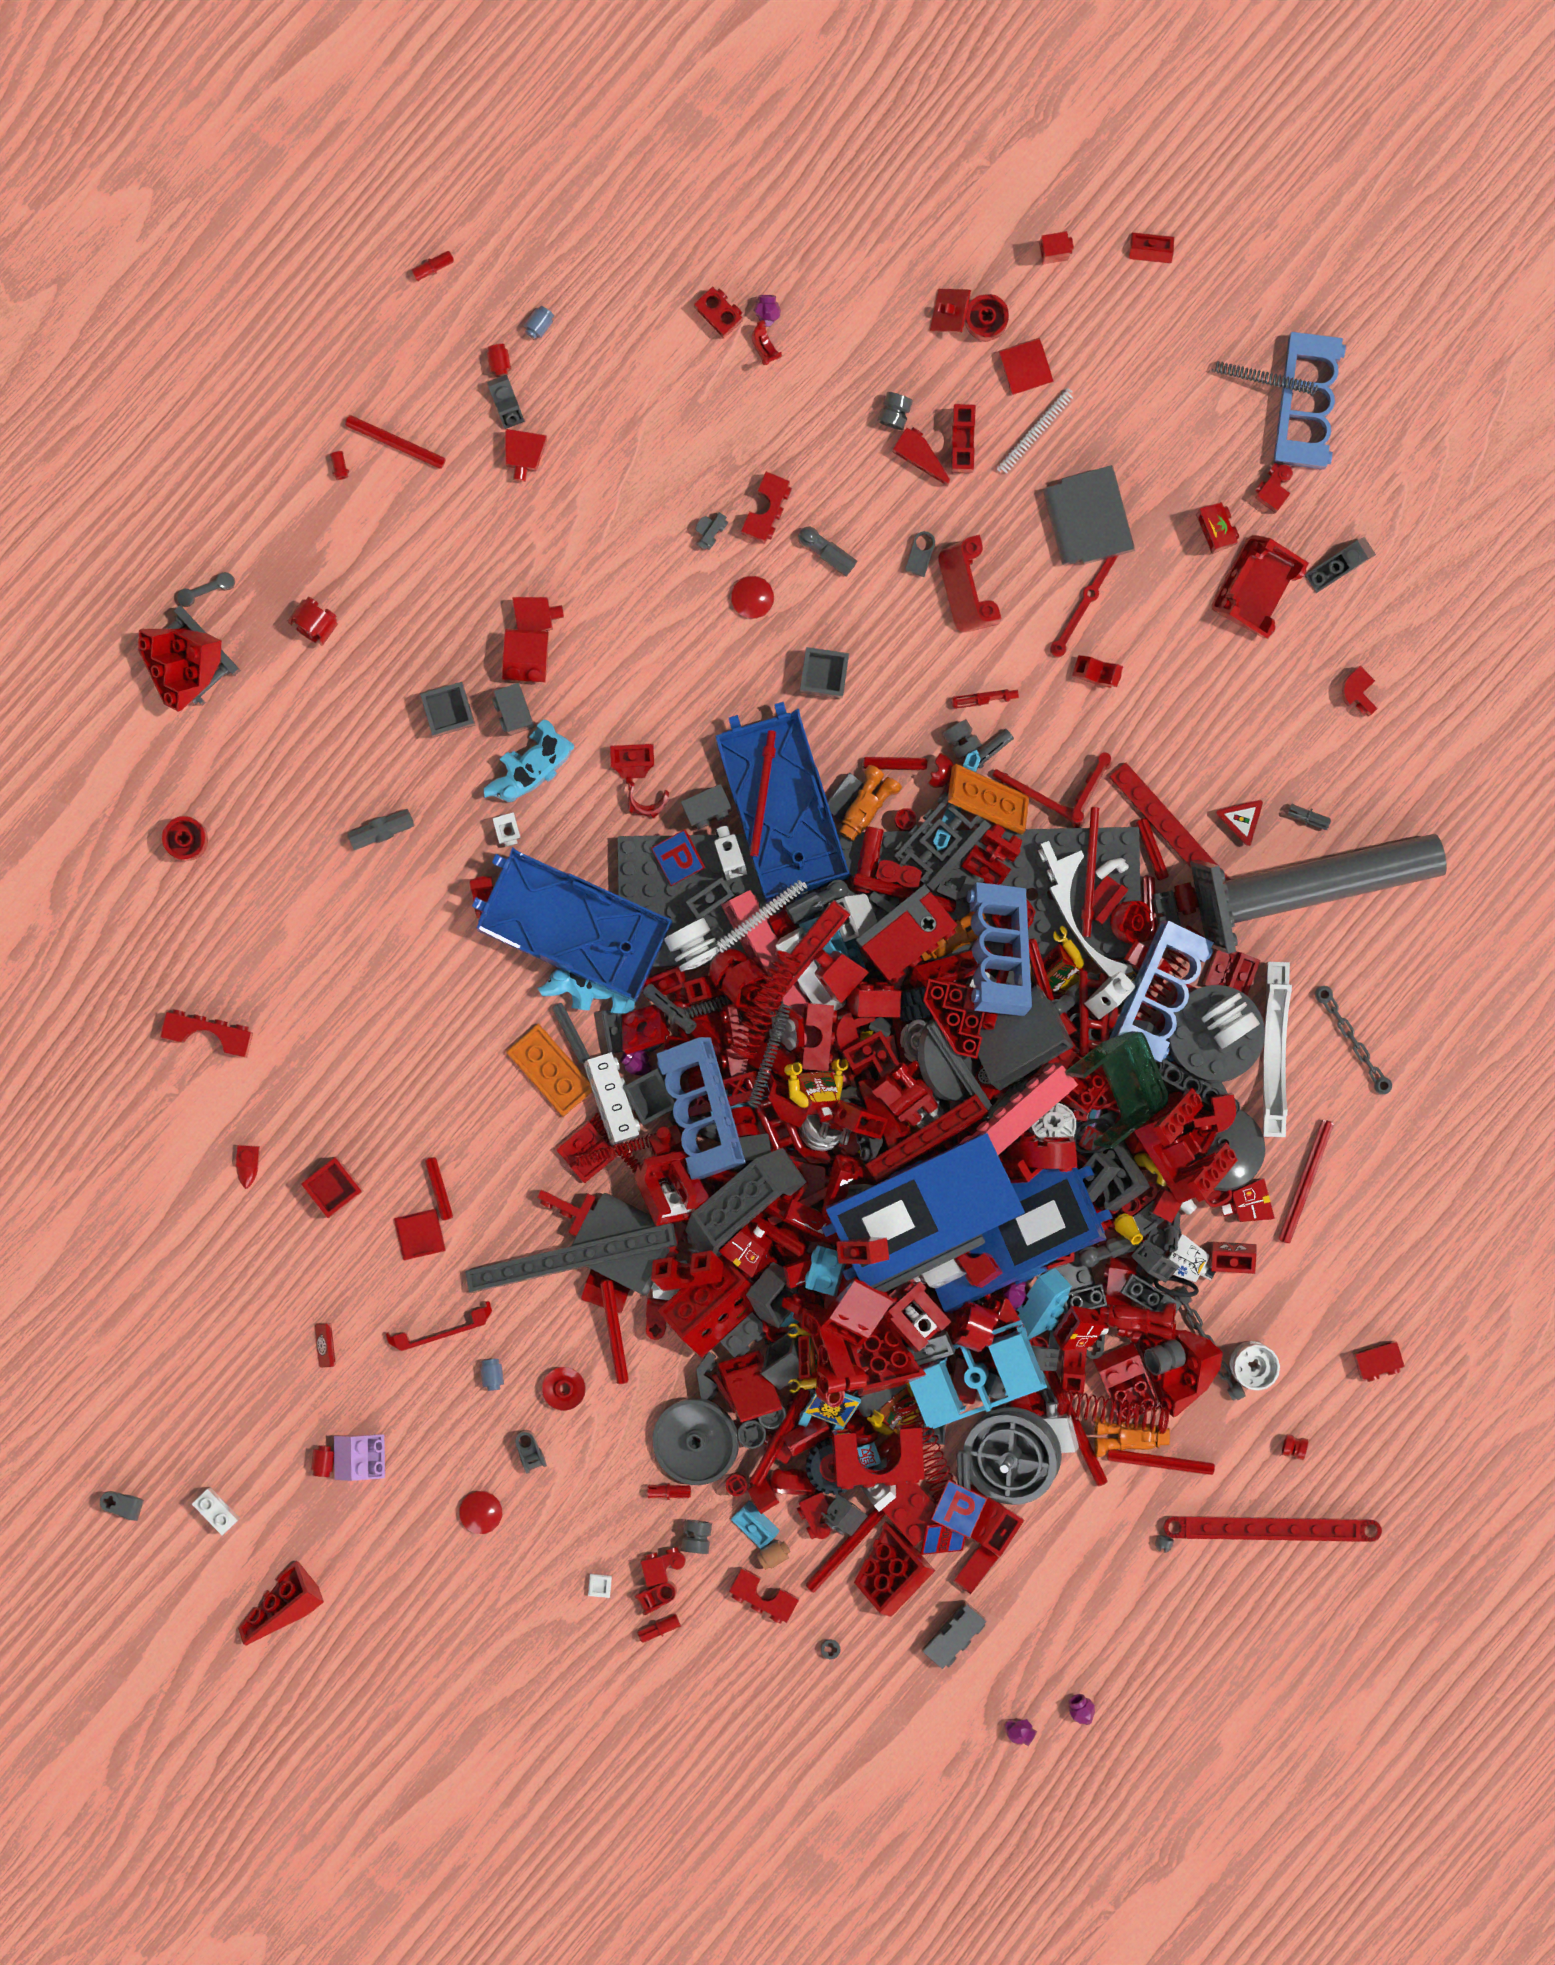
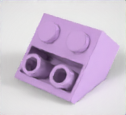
M384 1434L334 1436L335 1480L355 1481L385 1478Z

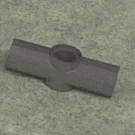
M405 809L391 816L375 819L369 822L368 825L350 831L347 834L355 851L375 842L386 841L394 837V834L403 832L415 825L409 810Z

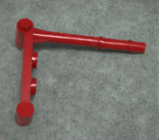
M1103 752L1099 755V764L1094 772L1090 771L1085 781L1088 784L1084 791H1079L1075 799L1077 802L1075 808L1060 805L1030 788L1029 785L1017 781L998 769H995L992 776L1000 780L1001 783L1011 786L1022 794L1059 813L1070 821L1073 827L1081 828L1084 825L1083 812L1105 770L1111 767L1112 762L1109 753Z

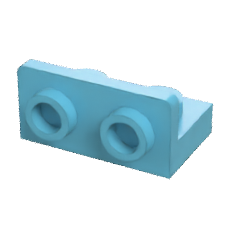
M817 1245L816 1250L813 1251L811 1256L812 1265L810 1271L807 1272L805 1277V1288L837 1297L843 1276L842 1271H844L846 1264H839L836 1250Z

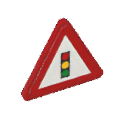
M1257 800L1217 810L1216 814L1246 846H1250L1263 801Z

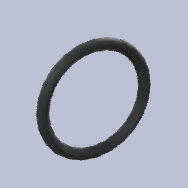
M1102 1118L1084 1122L1075 1130L1076 1151L1083 1155H1094V1153L1105 1151L1115 1139V1126L1109 1120ZM1104 1123L1111 1128V1138L1103 1147L1097 1150L1085 1151L1076 1144L1079 1132L1090 1124Z
M1171 1276L1168 1280L1188 1285L1194 1291L1178 1292L1167 1289L1158 1283V1281H1161L1158 1278H1155L1153 1282L1157 1289L1173 1296L1193 1297L1199 1292L1198 1287L1194 1283L1176 1276Z

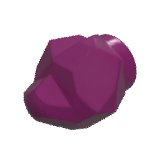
M759 295V301L756 302L753 311L759 318V321H765V327H770L780 318L781 309L778 302H776L775 295Z
M643 1050L628 1055L625 1052L623 1053L620 1062L624 1064L625 1070L629 1073L646 1075L651 1071V1066L648 1063L649 1057Z
M1013 1282L1004 1287L1002 1297L1009 1299L1015 1310L1027 1300L1025 1282L1018 1285Z
M1077 1694L1069 1700V1712L1072 1719L1079 1724L1089 1725L1094 1717L1095 1705L1090 1698H1085L1083 1694Z
M1010 1719L1005 1723L1007 1736L1013 1743L1029 1746L1037 1733L1027 1719L1018 1721Z

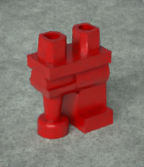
M902 1062L890 1074L886 1073L873 1084L872 1093L877 1098L880 1097L890 1110L898 1116L901 1122L906 1120L914 1127L922 1120V1116L917 1111L918 1109L923 1107L928 1114H931L937 1109L938 1104L933 1097V1091L924 1081L915 1080L907 1073L909 1068ZM901 1079L906 1088L903 1089L896 1080Z

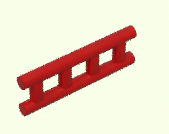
M1080 971V1054L1086 1056L1089 1055V1049L1101 1050V1057L1108 1058L1110 1057L1109 1013L1103 1016L1100 1021L1088 1019V1007L1084 1004L1088 1000V988L1098 989L1108 979V975L1101 973L1099 975L1100 980L1088 979L1087 971ZM1102 997L1104 1003L1109 1001L1107 997ZM1089 1028L1101 1030V1041L1089 1040Z
M762 1069L770 1073V1075L763 1074L764 1076L769 1077V1079L760 1078L762 1080L767 1081L768 1083H759L763 1085L767 1084L770 1090L772 1082L774 1081V1077L771 1071ZM746 1078L744 1084L747 1091L753 1089L751 1078ZM769 1098L755 1099L761 1102V1104H753L758 1106L755 1109L766 1134L768 1133L773 1151L791 1144L794 1145L795 1150L802 1148L803 1144L795 1125L783 1121L779 1117L769 1120L765 1110L766 1107L772 1105ZM785 1124L789 1136L778 1140L773 1128Z

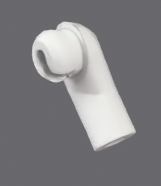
M1117 858L1107 861L1095 872L1100 879H1103L1114 869H1117L1119 873H1123L1129 866L1125 863V859Z

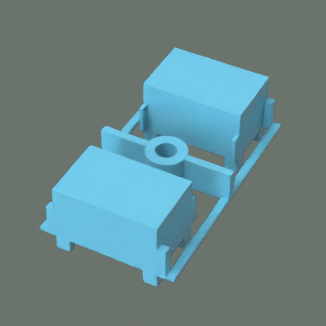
M1021 1320L993 1330L992 1334L995 1335L1017 1327V1331L1001 1337H995L992 1344L986 1346L989 1347L1005 1387V1396L1008 1395L1006 1398L990 1402L984 1387L989 1376L988 1367L982 1362H974L970 1349L961 1345L954 1344L953 1346L955 1349L961 1347L968 1365L964 1375L965 1383L970 1388L978 1390L984 1406L960 1414L967 1407L963 1406L958 1398L946 1368L947 1357L919 1366L924 1370L926 1376L909 1382L927 1427H933L934 1429L984 1410L988 1412L991 1411L992 1407L1047 1388L1044 1380L1045 1376L1043 1371L1040 1370L1027 1337L1028 1333L1026 1328L1023 1327Z

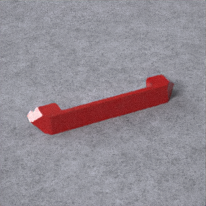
M486 1301V1307L472 1311L473 1324L410 1343L408 1334L405 1332L392 1337L388 1332L386 1333L388 1344L400 1351H404L483 1326L492 1312L490 1302Z

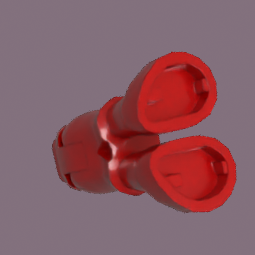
M1167 1303L1163 1311L1157 1312L1150 1311L1149 1308L1141 1309L1129 1305H1111L1110 1308H1100V1317L1104 1323H1109L1111 1327L1140 1331L1145 1334L1150 1333L1160 1336L1165 1340H1174L1176 1332V1303Z

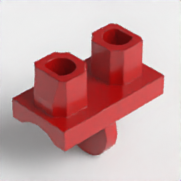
M998 824L993 826L991 830L988 829L980 842L987 846L985 851L992 855L989 859L992 863L995 858L1002 862L1005 859L1014 862L1021 852L1022 840L1013 835L1009 842L1002 838L1005 830Z

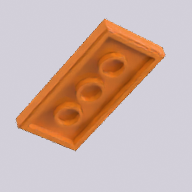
M958 764L952 766L948 794L949 803L1022 835L1026 831L1029 796Z
M539 1023L506 1051L563 1117L593 1092L589 1080Z

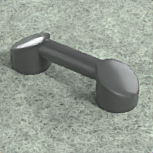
M221 573L215 581L193 590L186 588L180 590L177 600L180 605L190 607L198 596L218 588L225 591L231 590L235 586V578L230 573Z

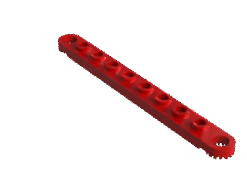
M1171 1516L1165 1520L1163 1526L1166 1535L1171 1538L1373 1542L1378 1540L1382 1534L1381 1525L1372 1519ZM1172 1521L1180 1523L1181 1529L1178 1533H1171L1168 1527ZM1370 1524L1375 1525L1377 1529L1376 1534L1372 1537H1368L1365 1534V1528Z

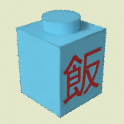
M875 1442L857 1447V1454L864 1467L868 1468L881 1463Z

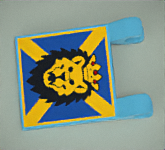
M815 1392L806 1408L801 1411L798 1424L806 1427L811 1416L833 1423L832 1430H843L861 1403V1399L845 1393L842 1404L833 1408L818 1399Z

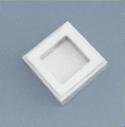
M590 1573L588 1596L610 1598L612 1575Z

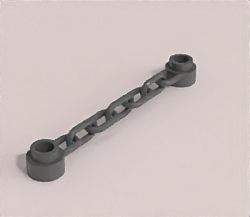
M1328 986L1317 988L1315 991L1316 1000L1319 1003H1323L1329 1013L1335 1014L1338 1019V1028L1346 1038H1350L1353 1042V1050L1359 1060L1366 1062L1370 1068L1369 1075L1374 1081L1375 1091L1379 1094L1389 1093L1392 1089L1391 1080L1386 1078L1378 1067H1373L1369 1060L1370 1054L1363 1043L1357 1042L1353 1036V1027L1346 1018H1342L1338 1013L1339 1006L1333 998L1331 988ZM1323 990L1328 992V997L1326 999L1321 997V992ZM1332 1001L1335 1007L1330 1009L1327 1003ZM1344 1022H1346L1351 1032L1347 1031V1034L1341 1024H1345ZM1360 1046L1366 1053V1055H1363V1058L1357 1051V1049H1360ZM1376 1070H1377V1072L1379 1073V1075L1381 1076V1077L1378 1078L1377 1080L1375 1079L1374 1075L1372 1074V1072H1373L1374 1074H1376ZM1383 1081L1387 1083L1385 1090L1380 1088V1083Z
M1185 1286L1176 1290L1178 1292H1188ZM1174 1296L1187 1309L1186 1317L1194 1329H1198L1202 1337L1208 1338L1214 1343L1212 1337L1204 1333L1202 1329L1203 1322L1198 1312L1191 1309L1188 1304L1192 1302V1298ZM1194 1314L1199 1321V1323H1195L1196 1326L1190 1318V1316H1193ZM1222 1360L1221 1367L1223 1364L1228 1374L1224 1373L1223 1376L1220 1370L1218 1374L1221 1379L1227 1380L1230 1386L1227 1389L1233 1401L1246 1397L1238 1381L1232 1383L1230 1379L1231 1371L1226 1362Z

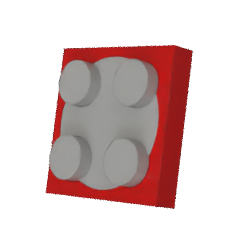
M782 1007L791 1013L780 1011L789 1015V1017L779 1015L782 1018L788 1019V1021L779 1020L787 1025L777 1024L785 1027V1029L776 1028L784 1033L774 1032L781 1035L782 1038L773 1037L781 1040V1042L776 1041L777 1043L800 1056V1047H805L804 1017L789 1008ZM777 1015L770 1017L773 1022L770 1024V1034L774 1030L772 1027L775 1026L774 1022H776L775 1018H777Z

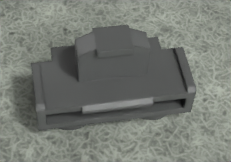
M720 512L716 513L717 515L713 521L704 516L696 524L695 530L703 535L696 545L703 550H710L716 542L714 536L718 531L722 532L728 524L727 517Z

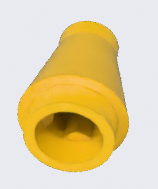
M1122 1214L1116 1218L1114 1222L1115 1230L1133 1245L1139 1244L1143 1236L1134 1218L1128 1214Z

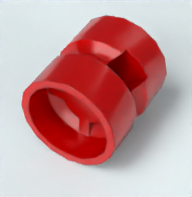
M738 1107L731 1110L739 1138L759 1135L758 1128L755 1125L757 1121L753 1108Z

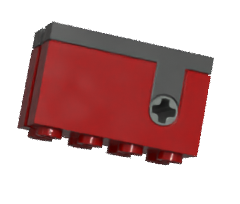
M924 884L856 939L855 943L887 982L891 979L893 982H896L905 974L903 970L907 966L912 969L922 961L920 956L926 952L929 955L939 947L937 943L943 938L946 941L956 933L954 928L958 925ZM923 920L926 922L930 920L932 922L930 926L932 930L922 927L924 925Z

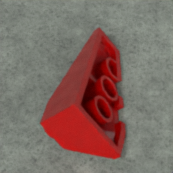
M295 1561L276 1579L278 1583L271 1592L267 1590L263 1595L265 1599L258 1608H253L239 1626L238 1630L244 1645L247 1646L309 1615L324 1603L319 1586L298 1561Z

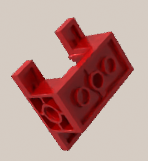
M1193 1087L1186 1090L1178 1100L1151 1111L1134 1130L1179 1204L1196 1198L1198 1202L1205 1200L1238 1161L1235 1152L1226 1142L1219 1145L1213 1154L1192 1163L1190 1162L1195 1159L1194 1155L1200 1153L1202 1149L1191 1132L1178 1138L1176 1137L1184 1133L1183 1126L1194 1121L1195 1115L1204 1106L1201 1097L1195 1092Z

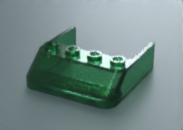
M1131 1031L1103 1041L1065 1071L1067 1076L1084 1079L1101 1065L1119 1107L1121 1118L1115 1125L1093 1141L1095 1146L1113 1149L1164 1108L1168 1102V1092L1147 1038L1142 1032Z

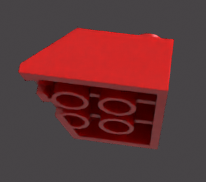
M885 1318L880 1320L870 1337L860 1347L844 1340L852 1364L862 1368L867 1377L866 1387L857 1389L859 1396L899 1387L926 1376L924 1370L915 1361L911 1351L909 1352L902 1342L900 1335Z
M885 1521L882 1526L883 1531L879 1538L875 1540L874 1548L869 1558L865 1560L854 1583L880 1614L892 1617L935 1572V1569L904 1535Z

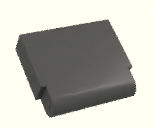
M1112 465L1063 478L1062 484L1043 489L1062 565L1074 564L1083 561L1084 564H1089L1135 551Z
M1039 985L1031 988L1032 1008L1025 1016L998 1013L993 1030H987L981 1026L980 1035L982 1036L978 1056L990 1083L999 1091L1074 1046L1055 1004L1046 997Z
M604 1193L594 1211L589 1210L572 1246L657 1226H655L651 1215L608 1193ZM664 1248L587 1267L639 1294L647 1296L654 1283L651 1280L653 1260L666 1258L670 1249Z

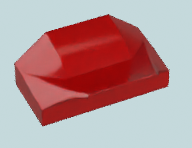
M654 744L610 746L611 768L615 769L622 779L629 777L632 779L645 778L650 768L654 767Z
M714 1011L702 1014V1016L698 1014V1016L692 1019L696 1022V1028L691 1034L696 1038H711L717 1057L727 1048L724 1040L726 1028L725 1024H722L720 1013Z
M802 1141L803 1147L797 1149V1151L809 1164L833 1167L836 1155L831 1150H814Z

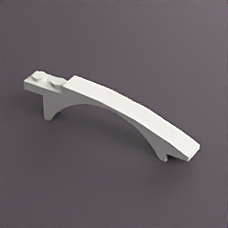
M1047 841L1040 844L1041 849L1038 850L1042 862L1046 861L1049 866L1047 874L1050 881L1056 882V885L1050 887L1049 890L1065 922L1086 953L1108 975V978L1120 971L1125 975L1132 972L1131 965L1108 959L1094 950L1084 940L1075 925L1070 906V889L1074 873L1084 857L1082 850L1057 861L1050 842Z
M1267 962L1263 1063L1264 1137H1286V1116L1288 1111L1286 1099V1037L1292 985L1289 984L1290 962Z

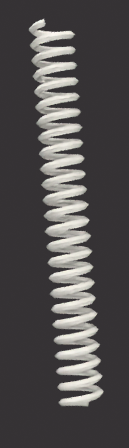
M1066 388V392H1062L1063 395H1059L1060 398H1057V401H1054V405H1051V408L1045 411V414L1042 415L1043 418H1040V421H1037V424L1031 427V430L1028 431L1029 434H1025L1026 437H1022L1023 440L1017 443V447H1014V450L1008 453V456L1005 457L1006 460H1003V463L997 466L999 472L1003 470L1008 473L1003 466L1011 470L1006 463L1014 467L1008 459L1017 464L1011 456L1017 460L1019 458L1014 453L1022 457L1017 449L1025 454L1020 446L1028 451L1023 443L1028 447L1031 446L1026 440L1034 444L1029 437L1034 441L1036 439L1032 434L1039 438L1035 431L1040 434L1042 432L1037 427L1045 431L1040 424L1048 428L1042 420L1051 425L1045 417L1054 422L1048 414L1056 418L1051 410L1059 415L1054 407L1062 412L1057 404L1065 409L1060 401L1068 405L1063 398L1071 402L1066 395L1073 399V396L1069 394V392H1073L1072 390Z
M797 880L798 884L794 882V886L790 885L791 889L787 888L788 893L786 891H783L784 895L780 893V897L776 896L777 900L773 898V902L769 901L770 905L766 904L767 909L762 907L763 911L759 909L760 914L755 912L756 916L752 914V918H748L749 921L745 920L746 924L742 922V927L738 925L739 930L735 928V932L731 930L732 935L728 933V937L724 936V939L721 938L722 944L717 941L718 950L723 953V949L727 950L726 945L731 947L730 943L734 945L733 940L737 942V938L741 939V936H745L744 933L748 934L747 930L751 931V927L755 929L754 924L758 926V922L762 923V920L765 921V917L769 918V915H772L771 910L776 913L775 908L779 910V906L783 908L782 903L786 905V901L790 902V899H793L792 895L797 897L796 892L800 894L799 889L803 892V887L807 889L806 883Z

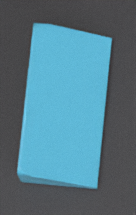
M748 1501L731 1518L760 1549H763L780 1532L763 1513L760 1514L757 1507L751 1501Z

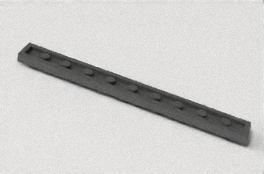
M670 1223L468 1270L465 1273L469 1293L677 1246L674 1225Z

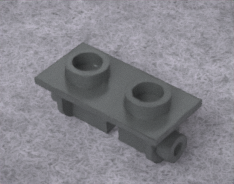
M1173 890L1153 894L1154 899L1152 901L1156 914L1162 913L1163 917L1157 918L1158 925L1161 920H1166L1181 926Z

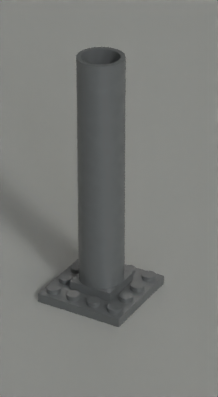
M1435 833L1225 881V874L1223 869H1220V866L1202 860L1190 861L1204 936L1206 939L1214 942L1212 948L1227 954L1236 952L1235 946L1238 945L1237 936L1232 932V927H1235V923L1444 876L1447 871L1444 848L1440 838Z

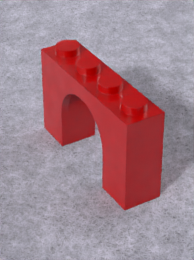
M920 1424L897 1425V1456L892 1464L880 1470L868 1469L859 1462L856 1432L854 1429L832 1430L834 1478L837 1487L852 1489L854 1485H862V1487L869 1488L875 1487L877 1483L893 1486L901 1481H906L907 1484L919 1483V1480H925L922 1427Z

